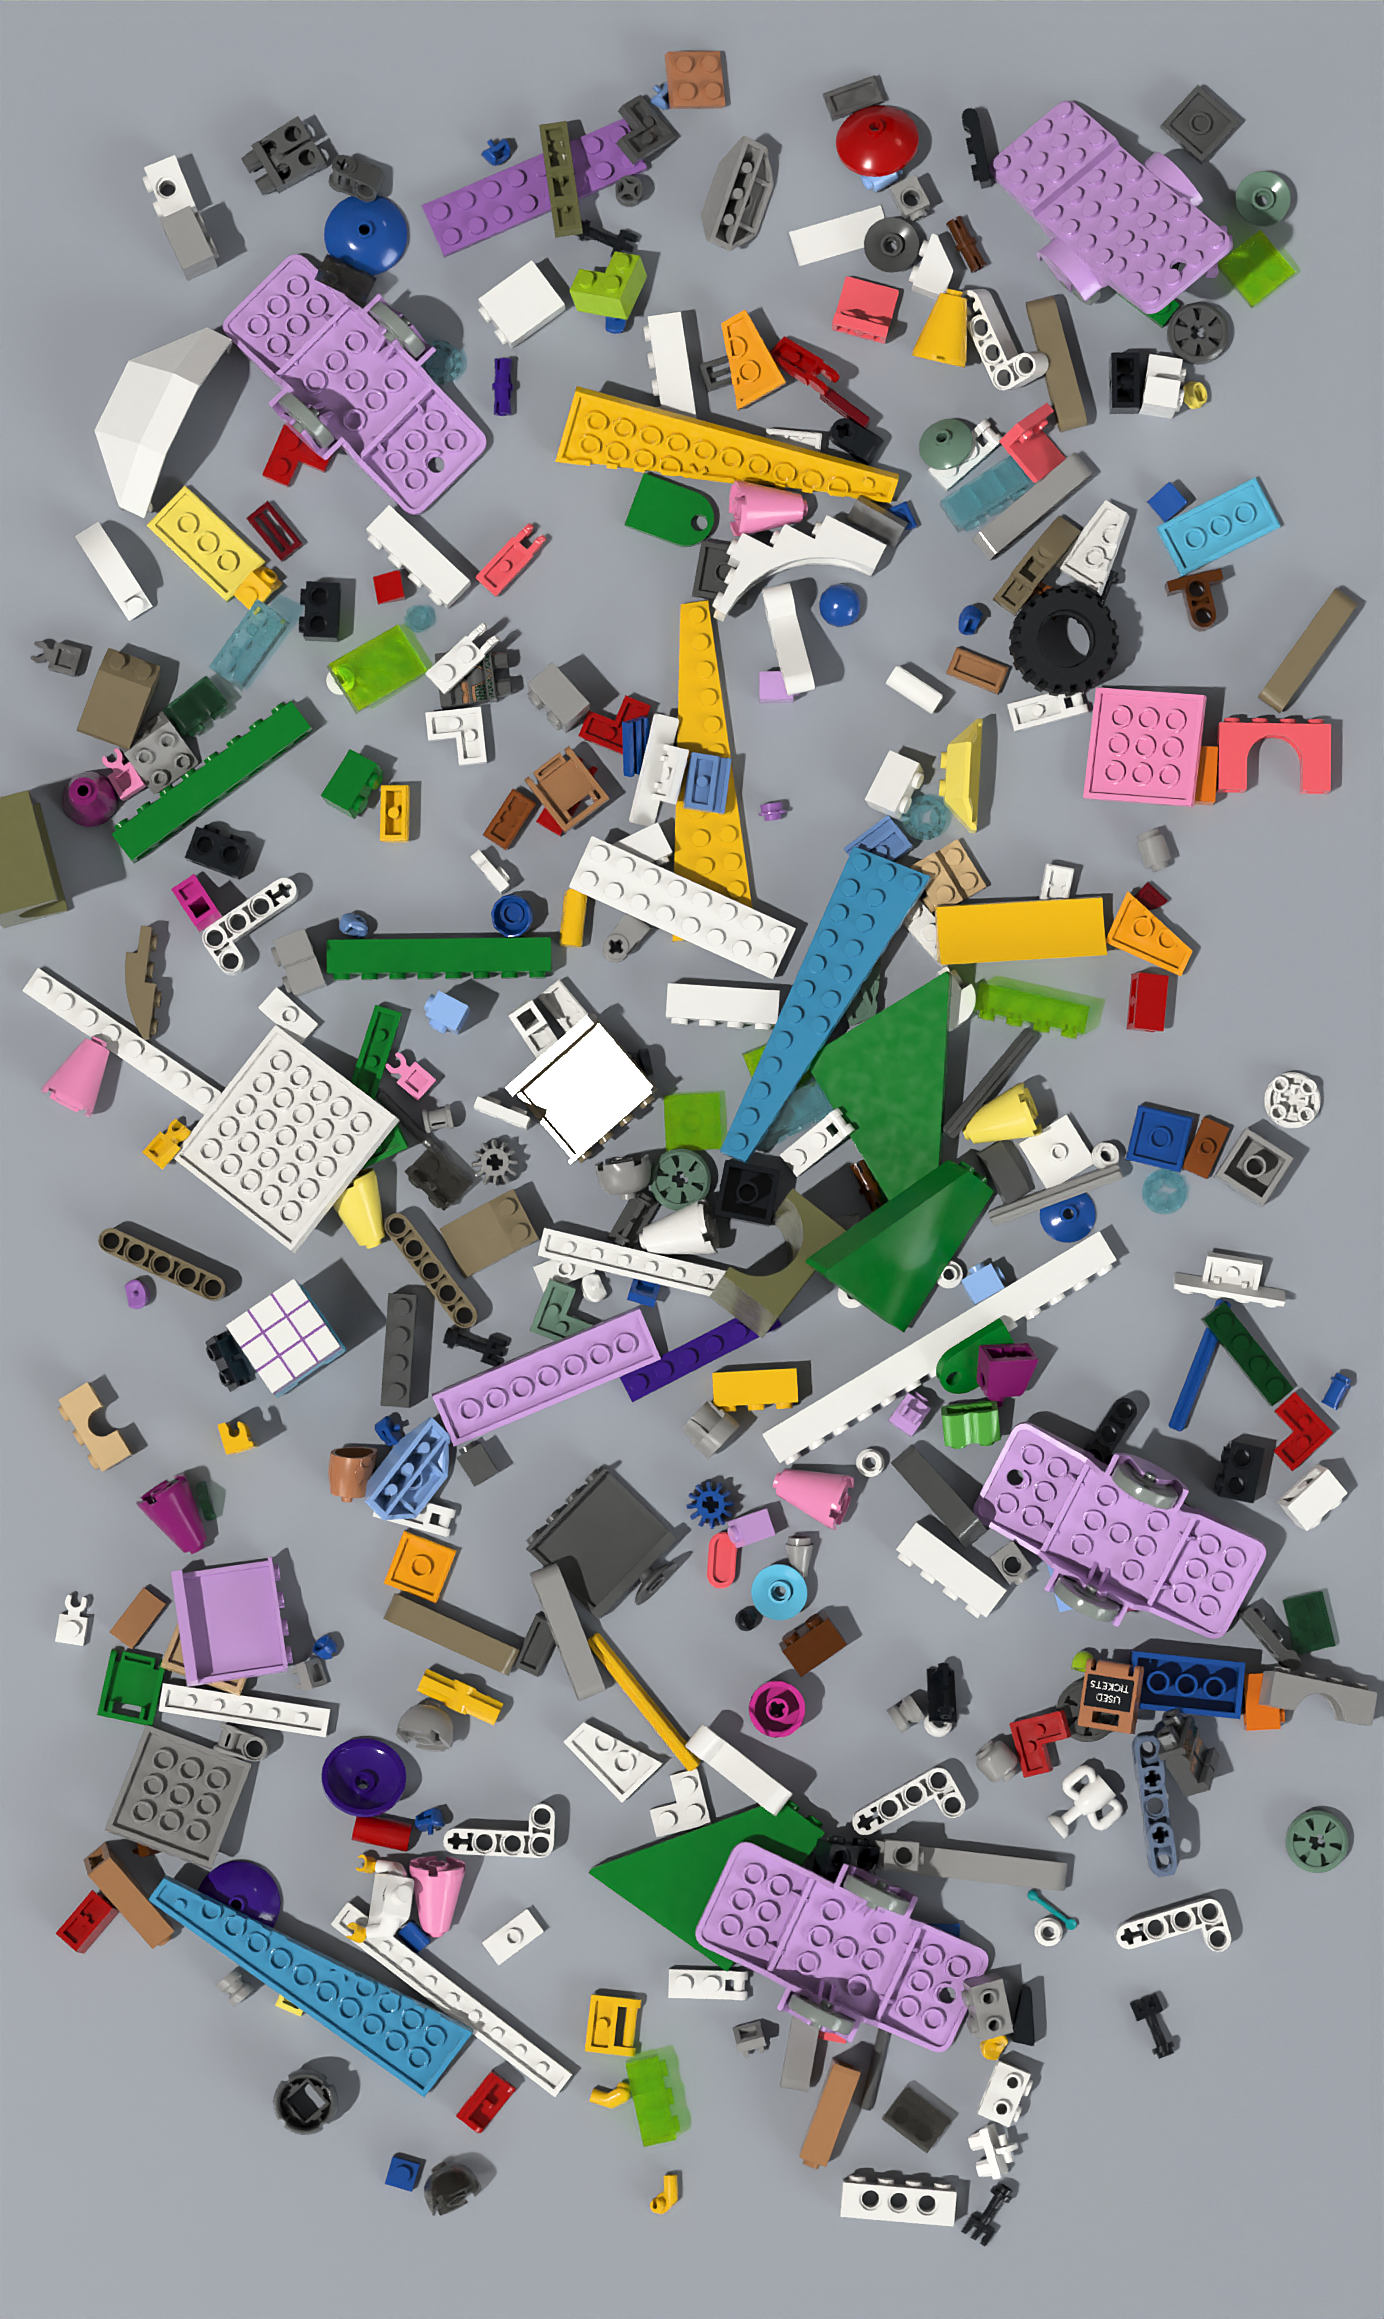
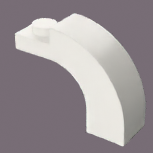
M99 522L75 536L129 621L152 607Z

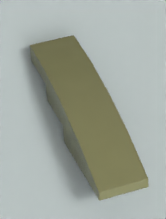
M567 121L541 124L539 129L555 238L583 234Z

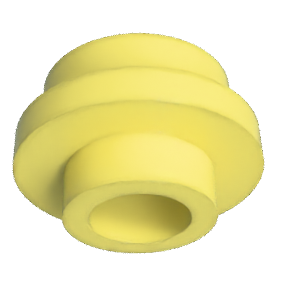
M1195 381L1187 382L1184 385L1183 401L1191 409L1200 408L1207 400L1205 386Z

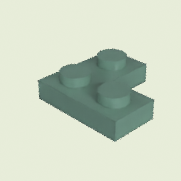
M549 1278L530 1327V1332L558 1341L591 1327V1322L567 1314L576 1287Z

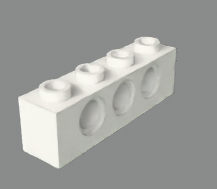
M849 2175V2180L843 2179L840 2216L954 2226L957 2192L956 2189H950L951 2184L935 2182L934 2187L922 2186V2181L906 2180L904 2185L894 2184V2179L877 2178V2182L866 2181L865 2176ZM868 2190H873L878 2194V2200L872 2205L865 2204L862 2201L863 2194ZM895 2193L904 2194L906 2196V2203L901 2207L893 2206L890 2203L892 2195ZM925 2195H930L935 2200L933 2207L928 2210L922 2209L919 2206L920 2198Z

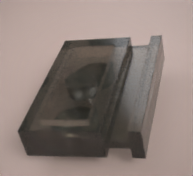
M906 2085L881 2118L925 2153L929 2152L944 2129L951 2122L950 2118Z

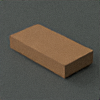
M956 647L946 675L998 695L1008 667Z
M143 1587L110 1630V1633L130 1649H133L166 1606V1603Z

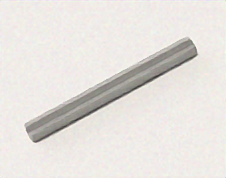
M1113 1164L1018 1199L1009 1205L1005 1204L989 1211L991 1222L996 1226L1121 1180L1122 1173L1118 1164Z

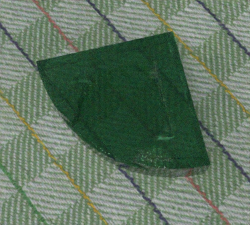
M207 1482L196 1483L198 1501L205 1520L216 1519Z

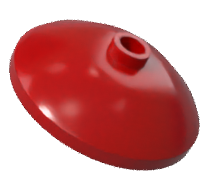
M883 105L870 106L854 112L842 123L836 136V149L841 162L854 173L868 177L886 176L901 170L913 159L919 145L917 126L912 118L900 109Z

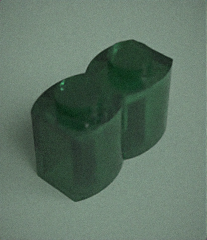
M206 675L165 707L163 711L185 738L189 735L194 738L205 729L203 724L210 718L215 721L227 712L225 707L229 703Z

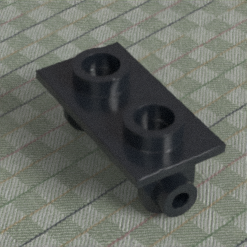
M225 1331L205 1342L207 1345V1355L211 1361H215L219 1369V1379L225 1387H228L230 1392L239 1386L251 1382L249 1378L251 1374L243 1358L234 1362L231 1359L232 1356L240 1353L231 1335L228 1336Z
M939 1663L936 1669H926L929 1722L957 1723L955 1673L948 1663Z

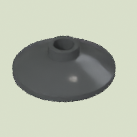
M895 217L883 218L875 222L865 235V255L868 261L880 271L887 273L903 271L915 261L918 255V235L915 229L905 220ZM893 243L896 245V250L890 252L886 249V245Z
M670 1562L656 1570H653L651 1567L646 1569L639 1577L642 1584L636 1594L635 1604L640 1605L652 1597L670 1578L677 1565L674 1562Z

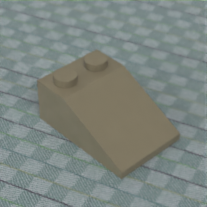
M108 648L94 680L77 731L130 750L159 685L161 666Z
M514 1189L488 1201L440 1228L465 1279L540 1241Z

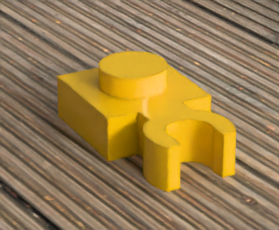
M174 1119L169 1124L165 1135L160 1131L142 1153L163 1170L181 1149L177 1144L187 1139L191 1131L177 1119Z

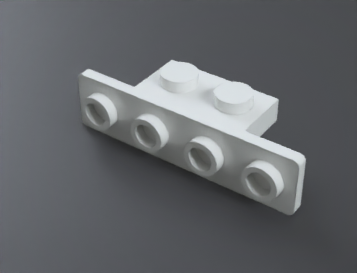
M654 714L629 817V822L649 827L655 824L660 801L675 805L677 803L689 753L687 749L673 746L679 723L678 718Z
M1207 1252L1202 1277L1174 1273V1289H1178L1185 1294L1203 1293L1211 1298H1233L1240 1303L1258 1302L1271 1308L1277 1306L1284 1307L1286 1302L1284 1290L1259 1286L1263 1267L1262 1260Z

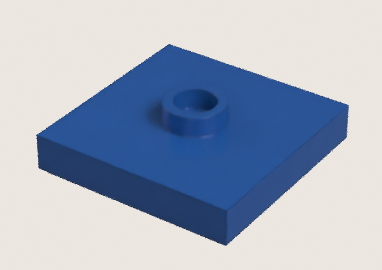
M1138 1105L1125 1160L1180 1173L1193 1118Z

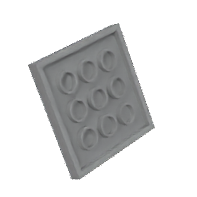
M146 1725L105 1831L211 1870L252 1764Z

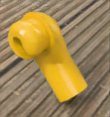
M620 2082L617 2084L616 2089L609 2093L593 2088L589 2102L607 2108H615L629 2100L631 2097V2087L628 2083Z
M676 2174L663 2175L664 2190L651 2200L650 2209L652 2212L664 2214L677 2203L678 2181Z

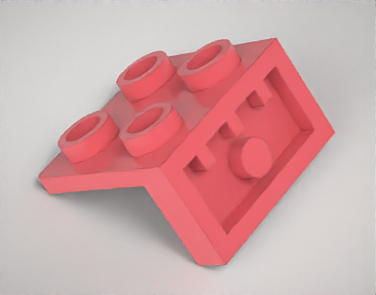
M847 276L837 310L834 314L831 330L885 344L899 291Z
M1048 403L1019 421L999 440L1008 454L1013 457L1034 483L1044 478L1066 459L1042 430L1049 423L1047 418L1054 412Z

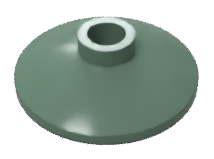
M1267 171L1255 172L1245 177L1240 182L1235 194V204L1240 216L1248 223L1259 227L1278 223L1288 212L1291 202L1290 191L1285 181L1278 175ZM1264 197L1267 200V204L1264 206L1259 205L1257 198Z
M940 420L928 427L923 433L919 443L920 456L933 469L947 470L954 468L969 456L973 446V436L968 426L959 420Z

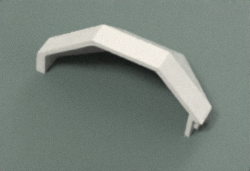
M204 328L128 361L95 428L96 437L121 511L125 509L142 518L145 517L147 511L152 513L154 508L151 504V499L166 454L199 387L223 353L230 354L234 346L232 339L209 328Z

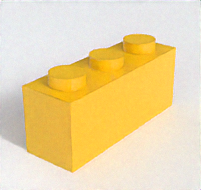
M796 1368L712 1373L714 1405L720 1407V1410L723 1409L725 1412L737 1411L736 1406L748 1405V1411L765 1410L764 1404H776V1409L793 1408L792 1403H798Z

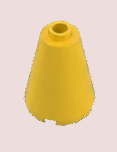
M946 289V294H939L913 348L912 356L965 368L967 362V299L962 298L963 292Z

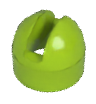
M1080 1651L1073 1657L1071 1669L1085 1672L1087 1659H1094L1093 1656L1087 1651Z

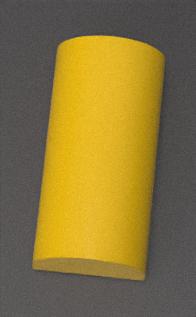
M381 785L380 841L386 843L409 842L410 786Z
M568 889L564 892L558 944L560 947L582 948L587 895L574 889Z

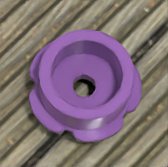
M782 802L760 805L761 813H759V816H764L765 821L781 819V814L786 813V810H783Z

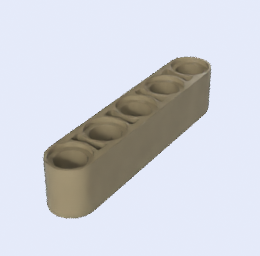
M1054 296L1026 302V310L1037 351L1044 353L1049 362L1048 369L1043 375L1059 432L1087 426L1083 402Z
M1335 588L1257 698L1281 713L1359 603L1338 588Z
M400 1213L390 1215L385 1221V1230L452 1321L463 1329L473 1327L478 1320V1313L475 1307L408 1218ZM395 1219H402L405 1222V1230L400 1234H394L390 1230V1224ZM412 1241H418L422 1245V1252L418 1256H410L407 1253V1246ZM430 1263H434L439 1267V1274L433 1279H428L424 1275V1268ZM445 1286H452L456 1290V1296L451 1301H444L440 1296V1292ZM463 1308H468L473 1313L472 1320L467 1324H462L457 1319L458 1312Z
M108 1228L99 1235L98 1243L104 1252L207 1300L220 1301L227 1293V1284L220 1277L117 1229ZM110 1234H116L119 1237V1244L114 1249H108L105 1245V1239ZM140 1245L144 1248V1257L139 1261H134L130 1256L131 1249ZM166 1257L170 1261V1268L168 1271L160 1273L156 1269V1262L159 1258ZM186 1269H192L196 1275L194 1282L188 1285L184 1284L181 1280L182 1272ZM211 1281H218L221 1285V1291L216 1296H210L206 1291V1287Z
M397 1593L394 1594L383 1618L508 1676L520 1652L518 1648Z

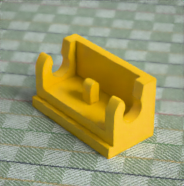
M238 1421L237 1427L239 1430L235 1429L234 1431L229 1423L218 1424L226 1455H233L257 1447L256 1442L252 1440L249 1427L244 1422Z

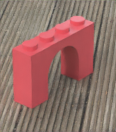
M1224 718V722H1219L1217 725V793H1244L1247 790V757L1249 750L1255 743L1267 738L1281 739L1290 744L1296 751L1300 762V794H1328L1331 791V724H1324L1322 719H1309L1307 724H1296V719H1280L1279 723H1268L1266 718H1254L1252 723H1240V718Z

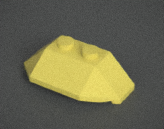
M976 719L947 745L946 752H941L940 768L945 769V780L940 779L939 796H944L943 804L969 833H976L983 719Z

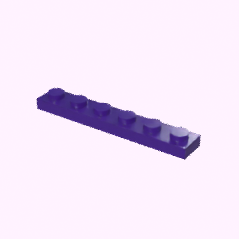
M734 1318L660 1356V1360L619 1378L633 1403L759 1338V1336L737 1318ZM779 1319L767 1333L782 1326Z

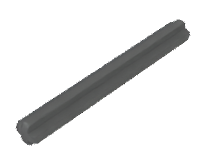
M1028 1028L1022 1030L944 1124L942 1131L947 1137L951 1139L956 1138L1037 1040V1036L1032 1030Z

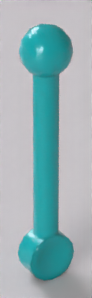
M1030 1890L1027 1893L1029 1900L1036 1901L1063 1921L1067 1929L1074 1930L1077 1923L1074 1919H1068L1041 1899L1037 1891Z

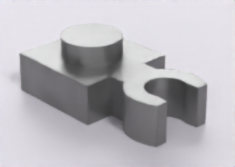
M35 641L34 645L42 648L44 653L40 657L31 655L30 659L33 662L42 664L48 661V669L50 671L76 677L83 654L82 649L55 642L53 649H49L44 642Z

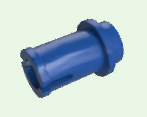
M1336 1372L1335 1376L1330 1378L1332 1382L1321 1403L1338 1410V1406L1347 1388L1351 1389L1352 1386L1349 1385L1351 1379Z

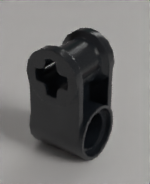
M846 418L837 420L829 431V439L835 446L866 465H871L884 443V440L877 434L862 428ZM842 427H845L847 429L846 434L848 436L839 438L838 430L842 429Z

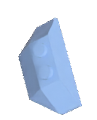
M429 1417L401 1438L367 1481L364 1502L382 1520L416 1518L448 1477V1444H450V1435L432 1417Z

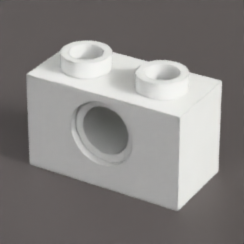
M175 155L144 167L147 176L142 177L148 193L154 191L157 201L153 202V206L158 218L166 217L187 206H191L193 213L197 212ZM172 185L176 190L173 195L164 196L161 194L163 187Z

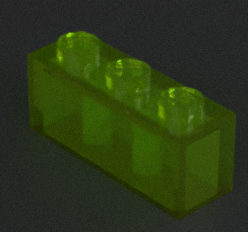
M659 2054L625 2061L643 2147L677 2140L676 2133L681 2132L678 2115L672 2116L670 2108L671 2104H675L672 2087L666 2088L664 2077L669 2076L666 2060H660Z

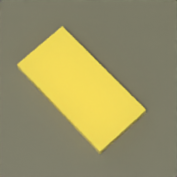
M186 486L147 524V527L227 603L233 598V594L248 575L266 563Z

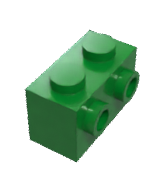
M349 749L322 792L321 797L328 805L355 819L358 813H362L368 804V797L372 791L380 786L384 772L375 762Z

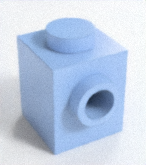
M983 1262L968 1270L970 1275L961 1280V1284L973 1305L1004 1289L1002 1283L1006 1281L998 1266L995 1268L991 1264L985 1266Z

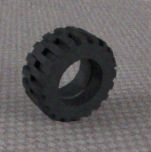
M1062 586L1060 589H1055L1054 587L1046 589L1043 593L1035 595L1024 605L1013 622V628L1010 630L1009 639L1011 640L1009 652L1010 655H1013V665L1016 671L1020 670L1023 674L1021 678L1026 683L1031 682L1035 685L1034 689L1039 692L1044 690L1049 692L1051 696L1065 694L1066 697L1090 689L1107 674L1117 655L1116 646L1119 644V636L1116 635L1115 631L1117 628L1116 621L1111 619L1109 615L1111 611L1107 605L1103 607L1099 603L1100 598L1096 595L1089 596L1086 594V590L1081 588L1073 590L1070 586ZM1056 616H1067L1075 619L1085 628L1089 637L1090 644L1087 655L1080 663L1071 667H1060L1052 664L1043 656L1038 646V635L1041 627L1046 621Z

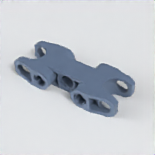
M1151 1734L1135 1736L1131 1746L1144 1827L1143 1834L1148 1866L1157 1877L1171 1876L1176 1872L1177 1858L1165 1786L1164 1765L1158 1756L1160 1743ZM1144 1742H1150L1153 1746L1152 1753L1147 1757H1143L1140 1754V1747ZM1149 1772L1155 1775V1779H1152L1153 1782H1148L1145 1776L1149 1775ZM1154 1797L1159 1798L1162 1803L1160 1811L1150 1813L1147 1809L1148 1801ZM1157 1829L1163 1831V1835H1160L1161 1838L1154 1837L1153 1833L1157 1832ZM1162 1854L1167 1855L1169 1858L1168 1865L1165 1868L1158 1869L1156 1866L1157 1857Z

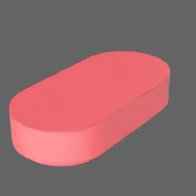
M726 1532L715 1534L709 1542L707 1578L710 1584L716 1588L730 1586L735 1578L737 1548L735 1543L731 1542Z

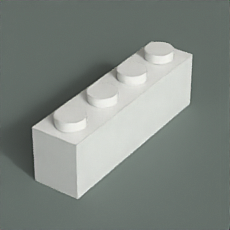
M681 312L648 316V325H643L645 342L651 341L652 352H648L647 356L649 369H655L656 379L651 380L653 396H659L660 406L656 408L697 419Z
M390 505L366 528L367 533L370 535L367 540L377 550L385 549L390 554L387 559L398 569L403 566L410 573L408 579L418 588L423 585L430 592L428 597L438 607L443 604L449 609L471 586L470 580Z
M668 983L666 1019H671V1024L688 1025V1021H699V1026L716 1027L717 1022L727 1023V1028L743 1029L744 1024L755 1025V1030L771 1031L772 1026H775L778 1020L780 991Z
M915 1522L895 1549L900 1553L897 1556L899 1560L909 1567L914 1563L922 1569L919 1575L931 1584H934L935 1581L945 1587L942 1592L952 1600L956 1601L958 1597L967 1603L964 1609L976 1618H979L980 1615L987 1618L1007 1591L917 1522Z

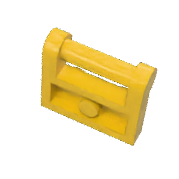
M591 1994L585 2051L635 2057L636 2047H634L637 2012L638 2008H641L642 2000ZM618 2006L627 2007L622 2046L614 2045Z

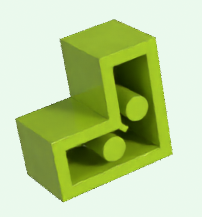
M615 251L605 273L579 269L569 291L577 311L628 320L646 281L647 274L639 255Z

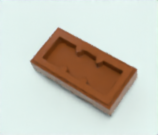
M512 789L483 833V836L507 851L535 808L536 803L515 789Z
M1203 1117L1181 1169L1207 1179L1230 1128Z

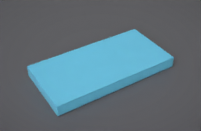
M1256 477L1157 526L1156 530L1179 575L1183 577L1279 529L1281 525Z

